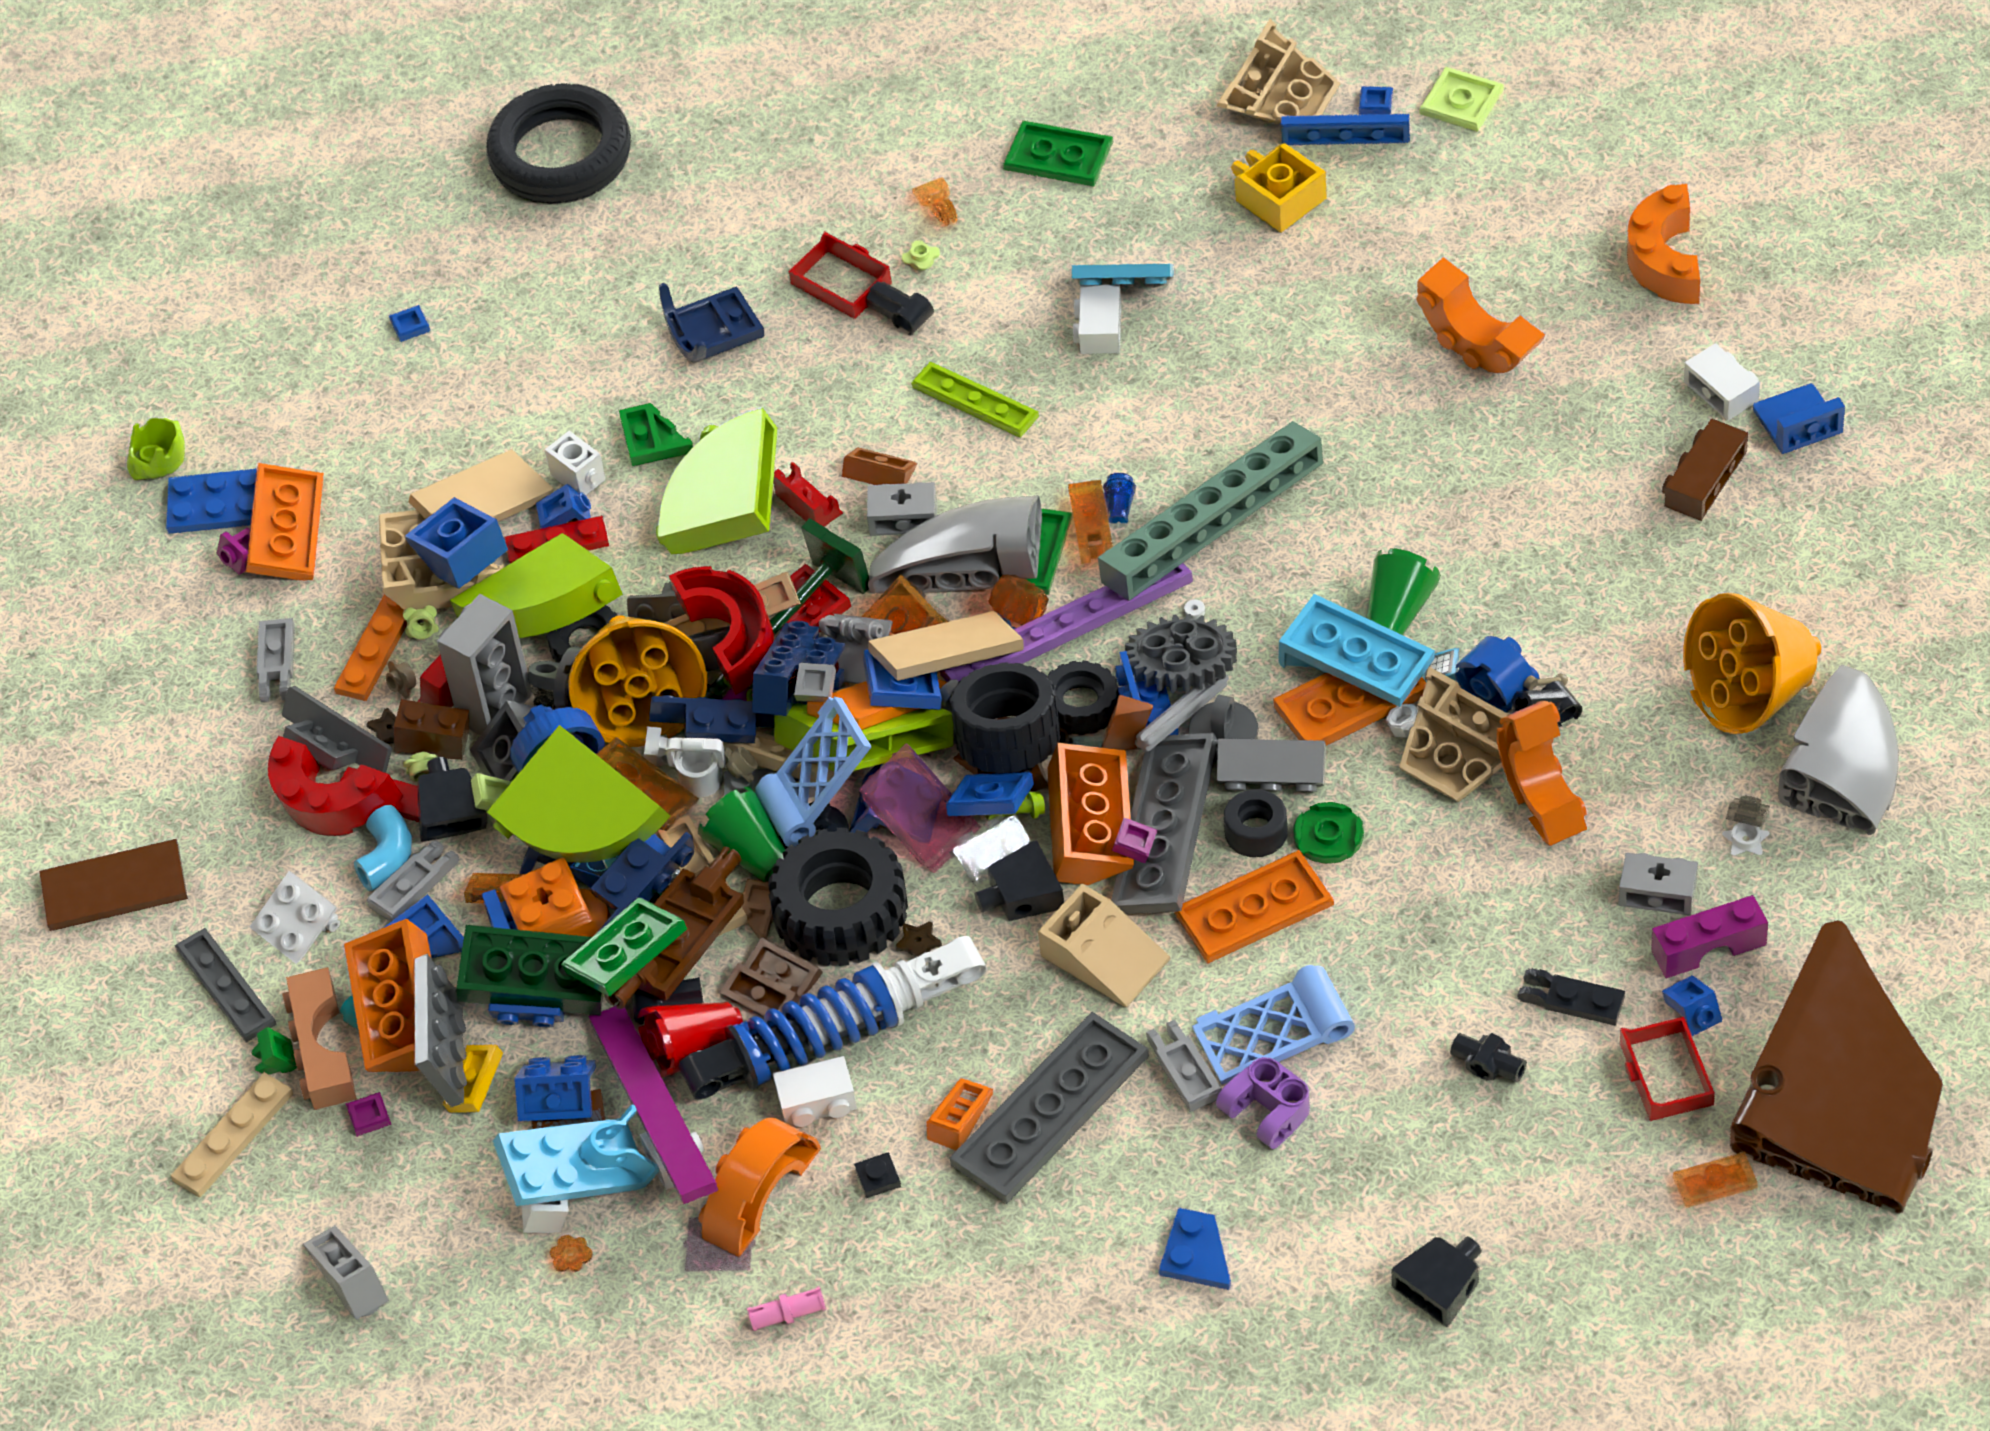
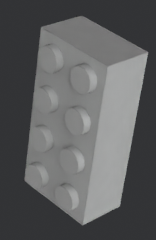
M479 594L471 604L463 608L460 616L451 626L442 631L437 643L454 708L469 710V730L481 735L506 700L525 704L533 693L531 684L528 681V672L513 610Z

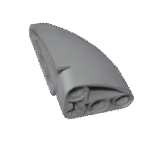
M1033 495L983 500L945 511L919 524L891 543L873 560L870 565L868 581L870 593L910 594L989 589L998 584L999 575H1004L1005 580L1037 578L1042 522L1040 497Z
M1841 665L1826 682L1794 734V741L1799 743V745L1793 747L1780 772L1778 797L1785 806L1819 818L1822 815L1834 819L1833 823L1850 829L1856 827L1868 831L1867 835H1872L1875 833L1885 811H1889L1895 794L1899 764L1897 736L1890 711L1871 678L1860 670Z

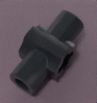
M1458 1033L1450 1048L1452 1056L1465 1061L1468 1071L1486 1081H1494L1496 1076L1500 1075L1518 1083L1526 1070L1527 1061L1512 1055L1511 1046L1502 1037L1493 1033L1483 1035L1480 1040Z

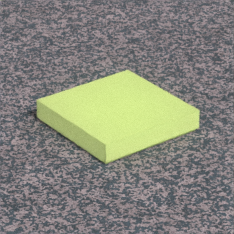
M1445 67L1419 108V113L1478 132L1503 92L1504 84Z

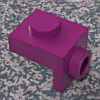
M248 527L233 537L226 531L219 538L216 554L223 564L230 566L238 575L246 571L250 535Z

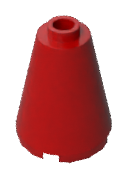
M729 1002L649 1006L642 1008L638 1015V1018L644 1016L645 1024L638 1027L639 1036L652 1061L656 1059L662 1070L659 1072L661 1078L669 1077L680 1071L678 1064L687 1055L725 1041V1026L743 1023L740 1010L737 1007L733 1008Z

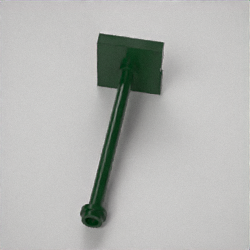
M810 518L801 529L812 564L818 568L796 591L801 604L775 614L770 620L774 636L830 574L862 594L869 590V573L862 550ZM722 673L711 685L707 684L706 698L723 699L721 694L728 686L723 680Z

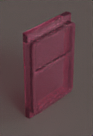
M908 743L893 753L892 757L873 775H870L868 780L858 789L863 794L864 801L915 859L933 873L943 866L955 853L959 852L960 848L981 828L971 815H947L946 804L953 794Z

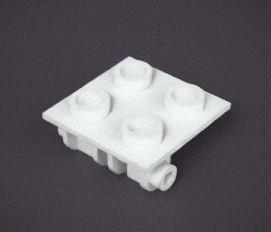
M288 871L249 927L297 964L305 956L321 931L329 930L334 932L338 929L340 921L335 913L338 909L335 905L294 873Z

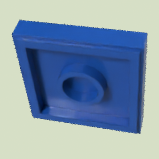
M1032 773L965 775L946 804L947 815L1016 814L1034 785Z

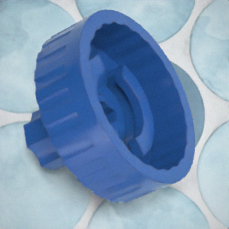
M541 704L531 708L530 712L523 718L525 727L517 734L510 750L512 763L517 772L520 773L559 725L600 758L603 755L605 743L603 736L586 711L571 707L552 710L551 707H544Z

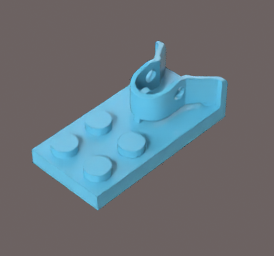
M1313 594L1279 640L1278 661L1283 668L1286 665L1314 667L1399 707L1435 659V650L1316 594Z
M630 1105L619 1119L499 1133L494 1138L493 1144L516 1206L634 1191L646 1187L658 1174L659 1167L653 1161L639 1154L628 1126V1122L637 1112L635 1105Z

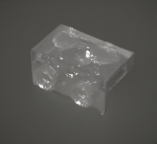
M1000 814L983 824L986 829L985 832L975 836L973 831H970L954 841L957 848L948 852L951 859L956 856L958 857L974 887L989 879L988 867L992 863L1031 842L1016 814L1006 820Z

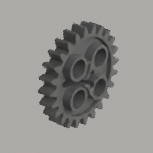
M1175 614L1172 616L1171 621L1160 617L1159 624L1147 622V629L1137 628V635H1130L1129 643H1125V651H1127L1133 675H1135V681L1140 682L1144 680L1146 688L1156 684L1157 691L1170 687L1171 693H1174L1178 687H1182L1185 692H1189L1190 686H1195L1202 690L1203 683L1205 682L1215 685V677L1225 679V671H1233V663H1237L1236 639L1233 638V632H1227L1225 624L1217 626L1216 619L1206 623L1204 616L1192 620L1191 614H1187L1184 619H1179Z

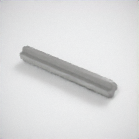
M1226 674L1225 679L1215 677V685L1203 683L1202 690L1194 686L1136 735V747L1141 748L1143 752L1152 750L1227 686L1228 675Z

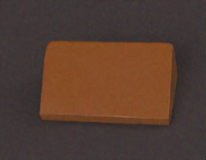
M857 447L844 457L842 477L872 485L908 484L918 463Z
M1119 695L1104 734L1101 748L1116 750L1137 749L1135 745L1136 735L1146 727L1153 705Z

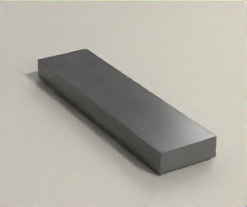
M206 928L175 945L176 951L246 1043L257 1037V1033L264 1028H272L277 1025L273 1016Z

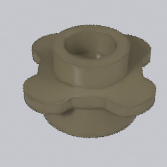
M391 660L387 663L389 673L385 676L386 683L391 691H398L406 699L409 697L408 690L416 686L415 673L407 663L403 662L397 665L396 661Z
M743 747L737 748L734 752L730 748H726L724 754L728 758V761L725 763L728 771L735 778L744 777L751 783L754 780V776L751 773L758 768L754 757Z

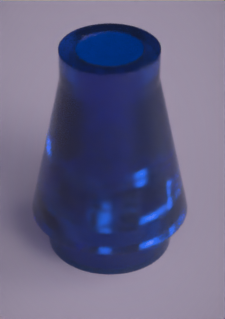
M1113 473L1107 476L1106 482L1103 484L1109 523H1128L1136 484L1133 482V477L1129 474Z

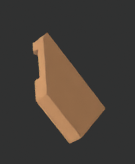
M747 879L743 891L744 904L742 908L747 916L748 925L759 940L761 937L767 939L773 921L769 899V882Z

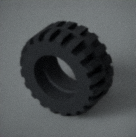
M837 828L835 832H828L827 829L819 830L817 835L813 837L806 835L800 838L797 846L790 845L782 853L783 859L779 858L772 868L773 874L769 877L768 883L775 928L779 938L784 939L785 946L792 952L798 949L799 957L807 961H811L815 957L818 964L827 966L830 965V961H838L839 966L849 965V960L858 958L860 963L870 959L869 953L873 951L877 954L881 953L887 948L886 941L890 940L893 942L900 934L899 926L902 927L905 924L907 918L906 910L908 908L901 863L898 862L895 852L891 848L886 847L885 842L878 837L873 836L870 839L867 832L857 829L855 833L849 832L848 828ZM835 883H852L868 890V893L859 902L843 909H822L808 902L818 890Z

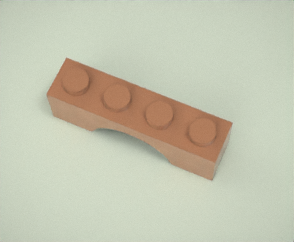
M326 967L286 977L288 992H284L282 995L287 1014L293 1013L294 1020L288 1021L292 1041L299 1042L300 1049L294 1050V1056L298 1071L304 1070L305 1078L299 1079L304 1100L311 1099L314 1110L357 1100L352 1072L346 1053L328 1050L317 1043L322 1027L339 1014L329 968Z

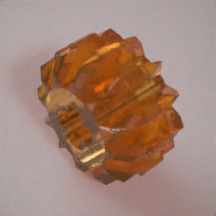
M1008 574L1002 575L999 581L996 582L988 600L992 609L1001 614L1002 618H1006L1012 623H1018L1021 626L1043 616L1049 601L1043 589L1036 587L1035 583H1030L1025 578L1022 579L1016 575Z

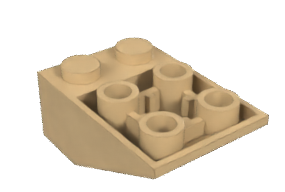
M1083 883L1038 931L1041 957L1125 1008L1130 1005L1170 960V956L1111 900Z

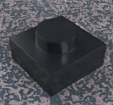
M889 1152L854 1163L856 1174L866 1198L901 1187L899 1176Z

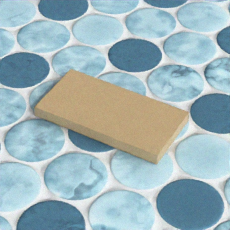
M511 449L411 493L408 503L427 519L455 497L490 515L499 522L536 505L537 502L552 494L554 488Z
M995 611L869 640L868 646L869 652L899 681L1024 650V639Z

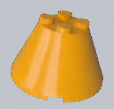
M1721 593L1701 602L1689 620L1683 645L1684 671L1690 670L1695 689L1690 691L1691 696L1711 724L1726 733L1742 734L1758 729L1804 687L1811 685L1817 668V657L1821 654L1822 648L1819 639L1812 636L1808 628L1800 621L1742 595ZM1702 701L1706 704L1708 708L1711 707L1710 711L1717 718V720L1709 716L1708 713L1704 710Z
M621 615L613 617L581 649L572 665L568 681L569 698L572 707L584 710L591 716L605 742L624 747L644 746L647 726L661 728V735L667 734L668 738L673 737L685 728L683 723L650 722L651 697L670 695L680 698L705 697L707 690V672L704 660L697 646L689 637L678 629L661 622Z

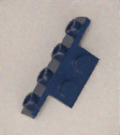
M670 695L651 697L649 721L685 724V738L719 739L722 742L755 743L756 727L775 728V715L752 712V701H744L742 699H709L706 697L680 698Z
M685 832L665 856L639 838L627 846L591 887V892L595 897L615 910L599 931L637 898L640 897L649 902L656 892L662 893L667 888L672 879L671 875L679 866L681 868L686 866L694 855V843L691 834Z

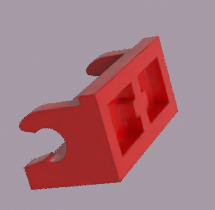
M794 462L790 463L791 473L787 478L780 469L774 471L773 484L775 495L803 520L807 521L810 518L825 527L843 514L839 509L838 500L832 495L826 498L802 477L800 467Z

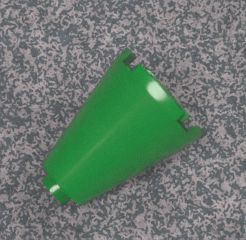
M1390 548L1388 554H1382V550H1379L1373 561L1367 619L1404 635L1439 584L1441 577L1439 569L1434 566L1432 571L1425 566L1427 559L1410 551Z
M744 787L746 792L742 794L736 789L718 800L707 811L705 815L709 820L705 827L701 823L699 824L698 835L703 841L719 852L723 847H729L728 855L734 849L741 856L739 866L759 880L769 882V877L773 874L772 868L779 858L783 859L782 853L786 849L757 794L749 787Z

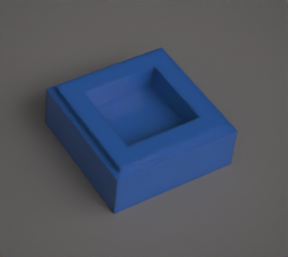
M1361 86L1359 114H1391L1393 87Z
M419 305L389 315L390 322L400 342L431 332Z

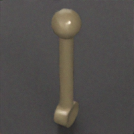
M1559 673L1553 678L1536 679L1530 675L1525 680L1523 686L1530 691L1536 686L1547 685L1557 680L1562 681L1566 685L1568 677L1563 673Z

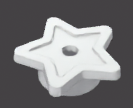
M1743 819L1732 830L1723 831L1722 835L1732 842V855L1735 856L1745 851L1762 855L1763 851L1760 842L1769 835V831L1760 830L1755 823ZM1748 836L1750 839L1749 841H1743L1742 838Z

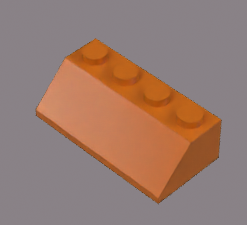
M1057 743L1047 767L1053 872L1058 881L1091 885L1132 869L1134 859L1112 851L1124 817L1131 820L1126 751Z
M406 918L344 943L364 1066L368 1072L419 1071L415 1065L414 959L428 954L431 958L427 934Z

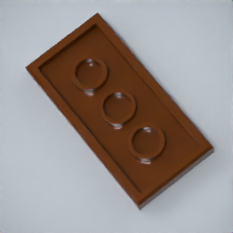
M177 839L39 871L49 931L188 899Z

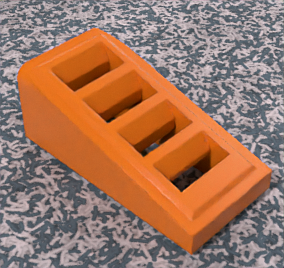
M960 1078L926 1122L927 1140L956 1151L969 1137L992 1097L993 1089ZM963 1090H967L977 1094H969L977 1099L973 1102L960 1097ZM955 1104H958L960 1106L968 1108V1110L964 1111L954 1106ZM948 1116H952L954 1118L959 1119L960 1121L955 1122L947 1118Z

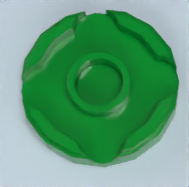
M1336 802L1317 803L1310 806V810L1304 814L1302 812L1296 818L1293 826L1294 844L1311 861L1323 864L1339 863L1352 857L1360 849L1364 839L1363 822L1359 815L1357 817L1352 812V809L1345 804Z

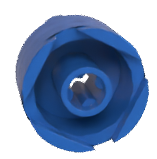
M1495 636L1483 638L1455 667L1459 668L1455 673V678L1460 688L1505 713H1508L1513 708L1511 699L1516 691H1529L1523 686L1525 680L1530 675L1536 679H1540L1538 672L1520 654L1522 652L1521 646L1511 637H1507L1504 640Z

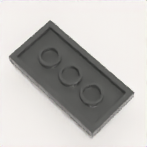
M428 954L414 959L415 1065L452 1108L464 1103V1087L467 1085L463 1068V1060L466 1059V1050L463 1045V1033L466 1032L463 1020V1007H465L466 1002H457L456 987L448 980L445 970L441 965H436Z

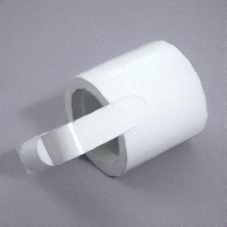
M669 738L667 740L666 756L669 767L676 768L679 786L684 793L692 797H707L721 787L724 780L722 768L726 766V756L721 740L707 738Z

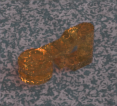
M943 177L912 188L913 194L921 206H928L940 222L942 221L945 226L950 225V219L953 223L958 222L955 207L948 198L950 195L949 185Z

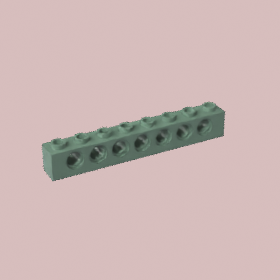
M1294 421L1290 422L1099 556L1098 563L1101 583L1130 601L1322 465L1321 437Z

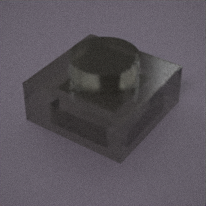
M1743 795L1740 798H1735L1730 803L1726 819L1762 827L1767 820L1770 806L1761 804L1759 798Z

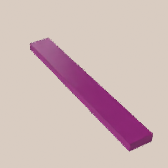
M616 1005L601 1011V1016H589L593 1030L631 1104L635 1105L636 1113L683 1205L718 1191L712 1173L625 1008L618 1009Z

